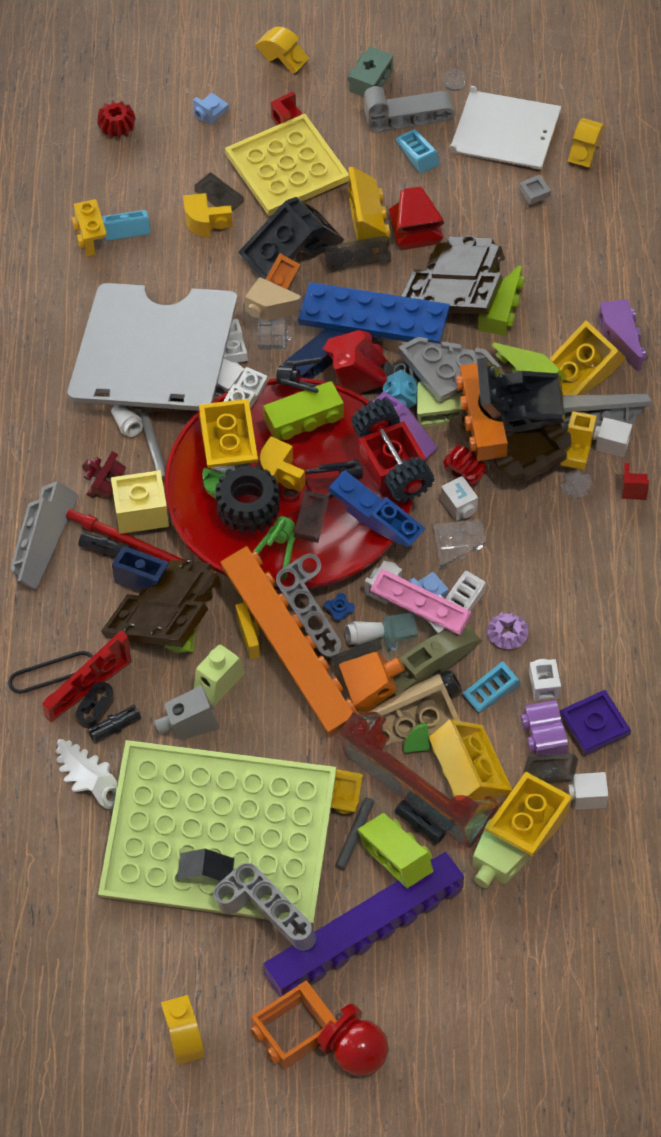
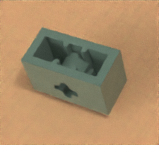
M369 46L366 52L359 56L355 69H351L348 74L349 92L364 97L365 91L370 87H383L393 71V54Z

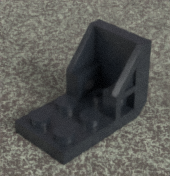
M298 197L286 200L238 253L261 278L266 279L280 253L293 260L300 251L310 256L338 247L345 239L317 209Z
M487 357L477 359L481 406L496 421L503 422L505 431L523 432L565 423L561 376L558 373L518 371L504 375Z

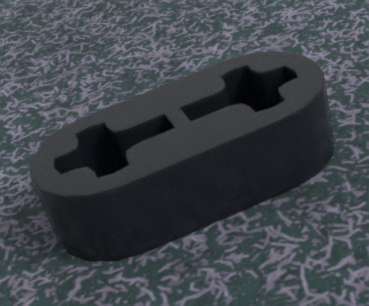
M106 682L94 684L78 706L76 711L77 721L83 728L88 729L99 724L112 705L114 692L110 684ZM104 692H106L107 697L102 696L98 701L97 694H103ZM93 709V717L88 716L87 719H85L84 713L89 714Z

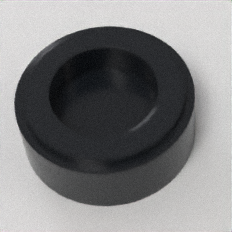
M452 670L441 674L445 687L453 697L462 693L460 682Z

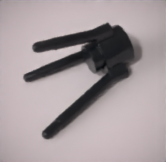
M318 357L299 361L287 360L286 366L280 365L277 369V384L318 393L319 390L314 387L319 385L300 381L301 372L296 369V366L322 362L323 359Z
M358 459L342 463L321 464L319 468L307 469L305 471L306 474L338 471L340 475L345 470L357 480L363 478L362 467ZM328 493L314 501L312 506L316 507L334 496Z

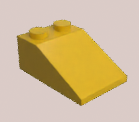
M587 320L550 358L567 375L561 382L563 395L586 394L608 378L626 359Z
M249 399L199 405L208 468L258 462Z
M525 772L489 822L485 831L533 856L557 832L568 816L572 796Z

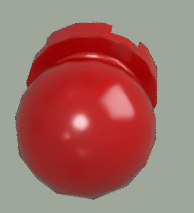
M353 1003L348 1004L340 1010L344 1015L336 1023L331 1020L327 1023L317 1039L319 1043L317 1047L325 1054L334 1051L335 1060L344 1071L358 1076L370 1075L381 1068L386 1061L389 1052L387 1036L375 1023L369 1020H360L362 1011Z

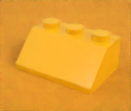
M348 167L349 202L358 251L386 248V239L390 238V230L388 224L384 225L387 215L385 206H381L380 203L383 202L382 188L377 187L375 178L355 167Z
M450 719L429 736L433 752L439 759L443 768L442 772L452 788L453 797L458 804L476 806L511 793L513 789L483 725Z

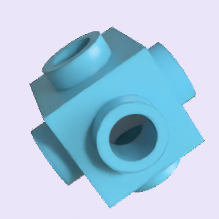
M399 370L387 377L388 381L383 386V392L385 391L398 399L407 408L417 404V379L403 370Z

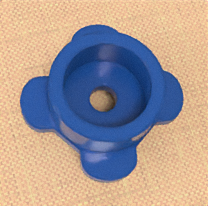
M338 593L336 598L331 601L327 600L324 604L325 609L329 610L331 617L337 621L347 618L349 613H353L355 610L354 604L349 603L346 595L343 593Z

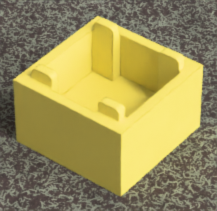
M161 470L111 477L119 534L169 527Z

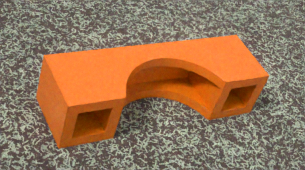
M477 363L460 365V376H456L457 390H462L463 396H460L462 411H467L465 427L466 431H471L472 437H469L471 452L475 451L477 461L507 457L508 443L503 422L488 418L480 410L481 400Z

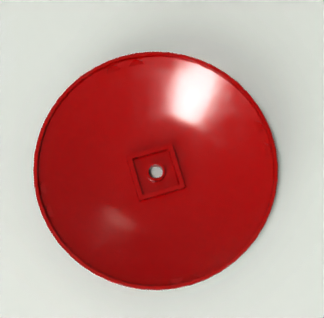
M276 378L269 379L262 393L250 408L258 462L249 463L251 467L260 466L261 451L268 439L273 437L264 421L263 406L305 390L292 386L278 385ZM307 378L300 379V381L315 385L327 383L321 380ZM334 384L344 403V417L334 423L321 425L312 431H305L294 435L290 439L280 440L293 446V461L291 465L306 471L307 469L319 468L321 464L342 463L358 459L363 471V478L358 481L382 500L387 497L409 515L413 500L409 501L407 499L406 502H398L394 499L390 490L380 493L359 457V436L351 424V418L355 416L356 410H361L360 407L363 404L367 406L369 400L347 388ZM228 392L214 399L213 403L223 402ZM200 411L190 419L173 444L168 457L164 480L165 499L171 521L190 551L202 562L210 563L215 571L226 577L228 576L222 568L221 561L246 546L252 553L280 516L291 519L295 524L293 533L297 537L293 543L290 564L306 554L316 555L320 559L321 569L319 573L304 582L308 589L330 585L357 574L380 558L394 543V541L370 529L346 512L347 506L336 497H332L316 507L312 506L314 501L329 493V486L339 477L338 471L317 474L305 473V486L301 492L295 489H288L278 482L280 510H278L277 518H273V524L271 526L265 525V530L260 532L257 529L252 534H250V531H245L244 534L239 533V529L232 531L229 529V524L225 526L221 518L218 517L216 498L208 494L203 485L204 468L211 470V468L207 467ZM293 490L297 494L293 497H287L284 495V492ZM243 495L236 500L242 503H252L259 498L254 495ZM273 541L270 546L266 544L258 554L263 562L260 565L264 574L269 572L276 583L273 586L275 590H280L276 582V576L283 569L287 541L285 543ZM306 558L302 563V568L305 572L312 573L317 568V562L313 558ZM288 572L286 580H282L280 577V581L284 586L290 587L295 583V576L293 573Z

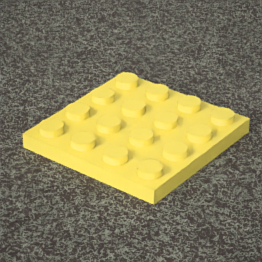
M302 114L225 148L226 156L268 216L273 215L288 199L298 197L305 201L349 181V173L306 114Z

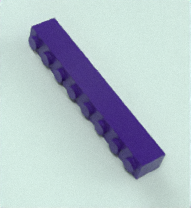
M445 851L431 860L434 872L409 888H406L399 881L391 884L315 931L316 942L309 950H298L292 945L264 962V975L280 997L306 980L308 983L318 982L329 970L334 967L340 968L344 966L353 955L365 953L372 947L374 942L379 939L385 940L395 932V929L403 924L404 926L410 925L424 911L430 912L437 908L445 898H453L458 895L464 885V875Z

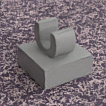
M541 175L519 183V189L530 206L551 197V190Z

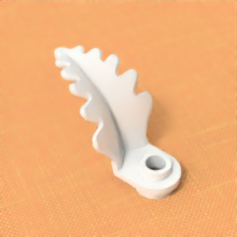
M59 739L57 741L58 748L56 753L61 755L57 758V762L64 763L59 770L62 773L69 772L64 781L66 783L75 782L71 788L73 792L90 790L102 807L113 809L118 782L109 773L110 764L103 762L97 765L99 760L97 755L87 758L88 750L83 749L79 752L80 746L78 744L71 746L72 742L70 740ZM108 791H112L113 794L110 800L106 798Z

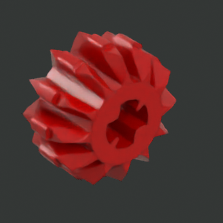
M112 101L110 105L104 103L103 108L99 109L97 125L103 135L108 134L110 139L113 136H117L120 139L121 135L128 136L129 132L134 130L135 113L130 104L125 105L123 101L119 103Z
M457 445L448 452L443 460L444 469L449 472V476H452L454 479L463 476L470 487L480 481L486 471L485 463L481 460L477 461L476 454L465 446Z

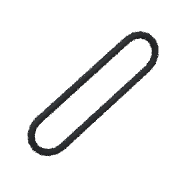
M78 651L16 671L9 677L8 685L15 693H26L69 679L74 673L21 690L14 688L12 685L13 678L19 674L84 654L90 658L93 655L88 651Z

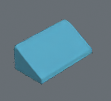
M146 210L102 216L107 233L106 241L147 235L151 232Z

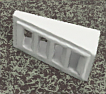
M465 571L446 597V600L455 603L454 600L464 605L463 608L471 611L484 595L486 582ZM463 592V593L467 594L468 596H470V598H467V597H465L464 595H462V594H460V593Z

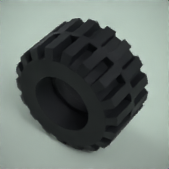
M246 464V467L242 468L238 465L235 466L233 471L231 469L227 470L226 476L221 475L219 483L216 484L217 514L225 526L229 524L230 530L239 529V533L243 534L245 531H250V534L255 533L257 529L261 532L265 530V525L271 526L273 518H277L278 510H280L279 486L276 478L271 476L270 471L267 469L262 471L261 466L256 465L253 468L251 464ZM243 495H254L259 498L252 503H242L236 500Z

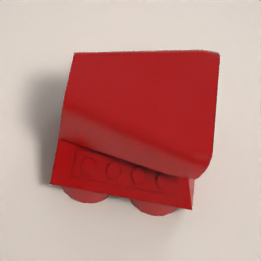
M422 187L401 190L399 202L388 209L397 245L407 250L438 244L444 238L440 227L444 224V220L435 207L434 202L431 201Z
M358 330L330 338L323 347V350L333 360V367L341 387L358 394L383 387L385 382L388 381L387 375L379 368L388 360L383 356L382 346L372 343L370 333Z

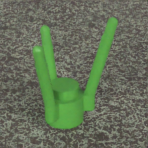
M284 516L278 517L274 526L270 527L267 535L254 551L259 554L266 544L270 546L273 541L277 543H285L287 541L283 568L290 564L293 543L297 537L293 533L295 529L294 522ZM288 572L282 574V580H286Z

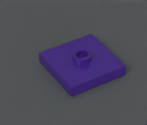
M606 690L600 691L559 711L561 719L585 756L631 735V729Z

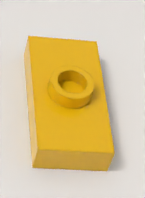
M244 602L236 604V619L250 660L260 658L256 621L251 622Z

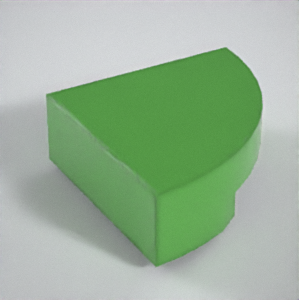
M204 468V488L208 494L216 498V484L219 483L221 475L226 476V474Z
M427 722L415 726L404 739V753L430 750Z

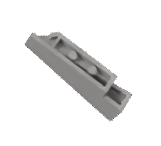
M647 394L563 395L565 423H562V427L564 430H568L572 411L597 416L595 428L596 426H601L604 417L633 424L637 420V415L646 406L650 407L652 401Z
M58 481L43 486L40 499L28 503L11 563V570L19 576L17 580L31 589L38 587L67 523V511L73 509L78 498L76 492Z

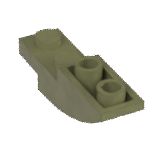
M466 625L461 636L444 630L422 642L400 658L405 671L393 677L397 686L394 696L426 680L437 670L443 673L479 645L482 640Z

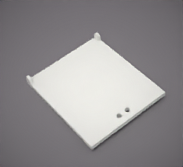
M471 86L456 133L449 147V153L481 157L491 161H503L504 163L530 166L533 169L542 170L561 112V106L479 92L475 86Z

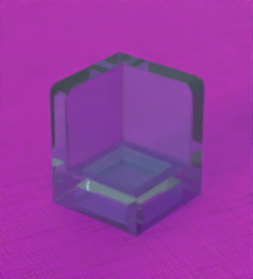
M413 613L383 617L387 652L397 650L398 640L418 636Z

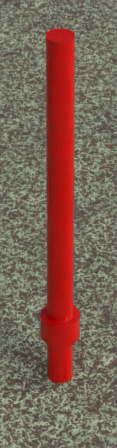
M72 509L67 511L66 518L81 524L82 528L91 532L95 530L169 563L171 560L184 561L180 557L126 533L119 534V530L99 522L98 518L90 514L84 515Z

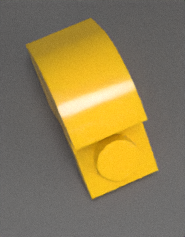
M284 27L270 29L255 44V47L269 62L279 58L292 74L296 73L310 58L297 44L299 37Z
M581 118L573 136L574 141L568 162L591 168L597 146L600 147L606 124Z
M206 193L183 195L185 222L188 229L194 234L202 237H211L210 230L233 228L231 206L208 208Z
M572 411L567 433L571 434L572 444L571 448L566 452L567 459L561 462L560 465L585 470L591 450L597 416Z
M270 437L260 454L262 471L267 469L270 471V475L276 478L277 483H281L288 489H295L301 492L305 486V471L291 465L293 461V446Z
M185 995L161 1002L177 1065L205 1058L198 1024L189 996Z

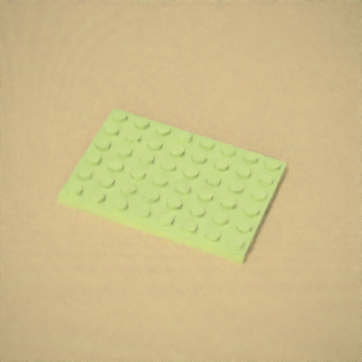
M126 740L98 896L108 899L226 914L221 911L214 898L213 892L217 886L216 884L177 881L180 853L208 849L234 858V869L243 863L255 865L314 926L337 767ZM247 877L243 882L248 883L252 881L254 877ZM233 894L225 896L223 901L230 900ZM271 894L264 895V896L261 898V900H262V901H266V900L270 899V897H271L272 895H271ZM250 901L238 912L229 914L268 920ZM284 912L280 914L278 919H285L290 913Z

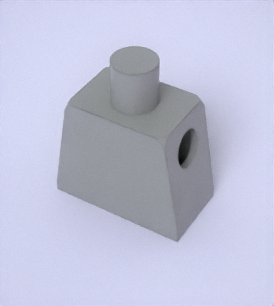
M203 686L166 702L165 708L168 715L154 720L159 735L174 730L179 740L220 729L215 712Z

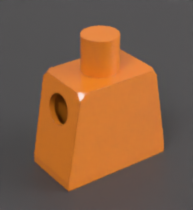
M378 652L339 664L352 702L363 714L369 712L397 691L393 677L405 671L399 657L387 662Z

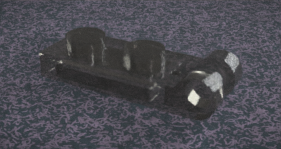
M380 236L324 246L327 271L373 263L391 262V252H388V246H390L389 237ZM378 247L379 252L373 253L372 248Z

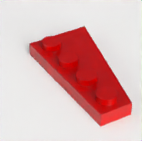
M122 630L54 693L45 699L42 703L44 716L50 722H53L85 698L94 684L106 682L132 662L128 636Z

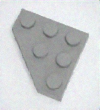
M417 337L398 347V354L439 402L462 392V390H457L456 376H460V365L477 363V359L487 357L500 370V365L485 349L476 348V351L461 348L462 345L442 341V344L428 342V338Z

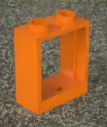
M306 980L251 1016L252 1028L250 1030L259 1043L263 1041L267 1046L266 1052L274 1064L279 1063L283 1070H285L318 1048L317 1045L319 1043L317 1039L330 1020L334 1023L337 1020ZM302 1002L322 1029L287 1053H284L265 1026Z

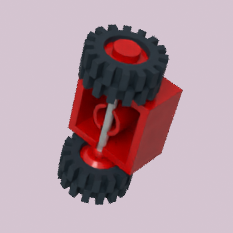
M379 398L375 399L374 403L371 400L367 406L363 404L360 407L361 410H356L355 416H352L351 424L359 436V457L379 492L383 493L390 490L394 499L398 502H406L407 499L411 501L414 500L415 496H422L420 493H426L428 491L427 487H432V482L435 479L426 463L424 453L405 421L400 422V417L392 403L385 398L382 400Z

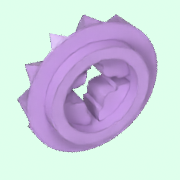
M501 612L498 616L492 617L491 622L488 624V637L499 648H518L527 640L528 623H525L522 615L517 616L513 612L509 614ZM514 625V626H513V633L510 632V631H508V632H506V633H503V631H504V627H503V626H505V627L508 628V627Z

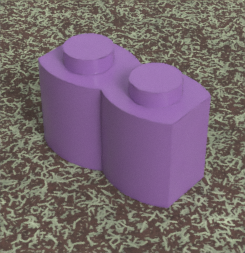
M556 700L525 706L524 714L521 715L523 730H528L530 737H527L529 752H534L537 760L568 754V741Z

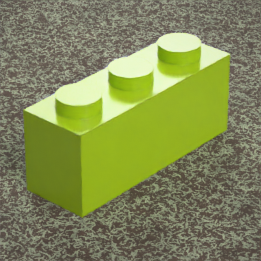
M332 381L314 387L319 390L318 393L302 391L264 405V421L271 435L278 440H287L294 435L305 431H312L321 425L334 423L343 418L344 403Z
M382 813L357 829L363 848L406 888L434 872L430 861L432 860V855L428 848L424 845L421 847L415 837L410 832L406 833L396 819L391 820L385 813Z

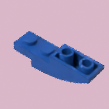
M345 470L329 486L328 492L347 506L346 512L370 529L394 542L410 547L426 529L387 497L382 500Z

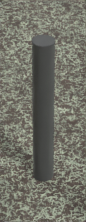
M365 797L335 867L341 871L346 869L360 837L357 829L365 825L374 805V800Z

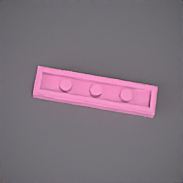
M381 569L370 589L372 594L458 636L462 635L472 616L471 611L384 569Z

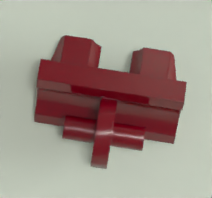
M112 451L103 467L100 466L101 459L95 457L93 461H84L82 469L86 473L84 478L88 481L92 477L96 478L86 495L91 498L95 494L106 499L110 497L113 492L112 483L104 478L106 475L110 477L122 476L127 468L116 460L117 453Z

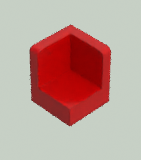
M293 91L270 102L271 118L277 125L303 114L296 106V94Z
M624 463L622 499L647 500L649 489L648 474L629 473L630 463Z

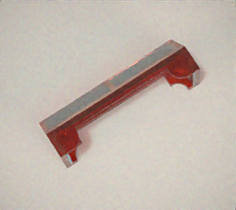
M353 711L339 733L345 756L403 800L405 799L421 813H426L429 819L445 829L447 833L467 848H472L500 803L491 796H486L483 800H473L467 795H457L451 800L383 749L389 740V737L383 732V724L387 719L377 712Z

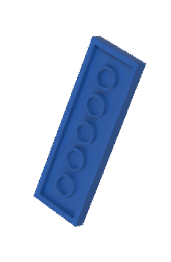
M309 282L298 322L299 325L348 333L360 330L370 333L373 337L409 342L417 337L428 338V342L441 344L450 311V304Z

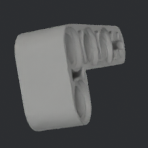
M379 86L370 87L364 93V112L369 130L372 132L449 121L455 116L450 94L446 91L386 100L384 89Z
M306 554L281 569L276 576V582L319 651L325 656H334L340 651L341 641L304 583L319 573L321 562L316 555ZM306 558H313L317 562V568L312 573H307L302 568V563ZM284 572H291L295 576V583L290 587L284 586L280 581V577ZM300 593L306 594L309 598V604L305 608H298L294 603L295 596ZM318 615L322 618L323 626L320 629L313 630L309 627L308 620L311 616ZM327 627L331 631L326 633L329 640L335 639L337 642L334 644V651H330V649L324 650L322 646L325 645V641L322 636L318 640L315 635L322 633Z
M252 863L239 865L215 887L213 892L214 898L222 912L234 914L250 901L295 948L305 951L314 946L316 934L310 921ZM247 877H254V879L248 883L243 882ZM233 894L230 900L223 901L225 896ZM267 894H271V895H272V896L270 897V899H268V900H266V901H262V900H261V898H262L264 895H267ZM284 912L290 913L285 919H278L280 914ZM296 926L298 927V929L300 930V932H301L302 934H304L303 936H302L300 933H299V934L296 933V931H295V927H296Z

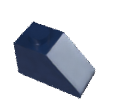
M123 546L112 564L114 581L117 584L137 591L157 585L167 570L169 562Z

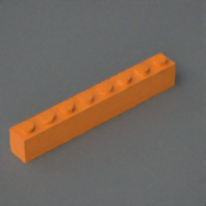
M246 546L221 561L222 568L329 738L347 728V724L356 719L354 714L357 710L350 699L345 701L340 692L343 691V688L336 677L331 679L327 673L330 667L324 657L320 656L318 658L313 651L316 645L309 634L304 636L300 628L303 625L297 615H291L286 607L290 605L283 593H276L273 588L276 583L269 572L264 574L260 565L263 562L257 552L251 553Z

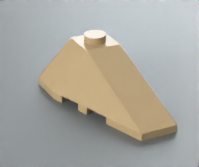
M438 674L391 698L347 724V727L357 748L360 749L404 742V739L415 726L425 722L428 724L430 736L450 719L460 721L442 678Z

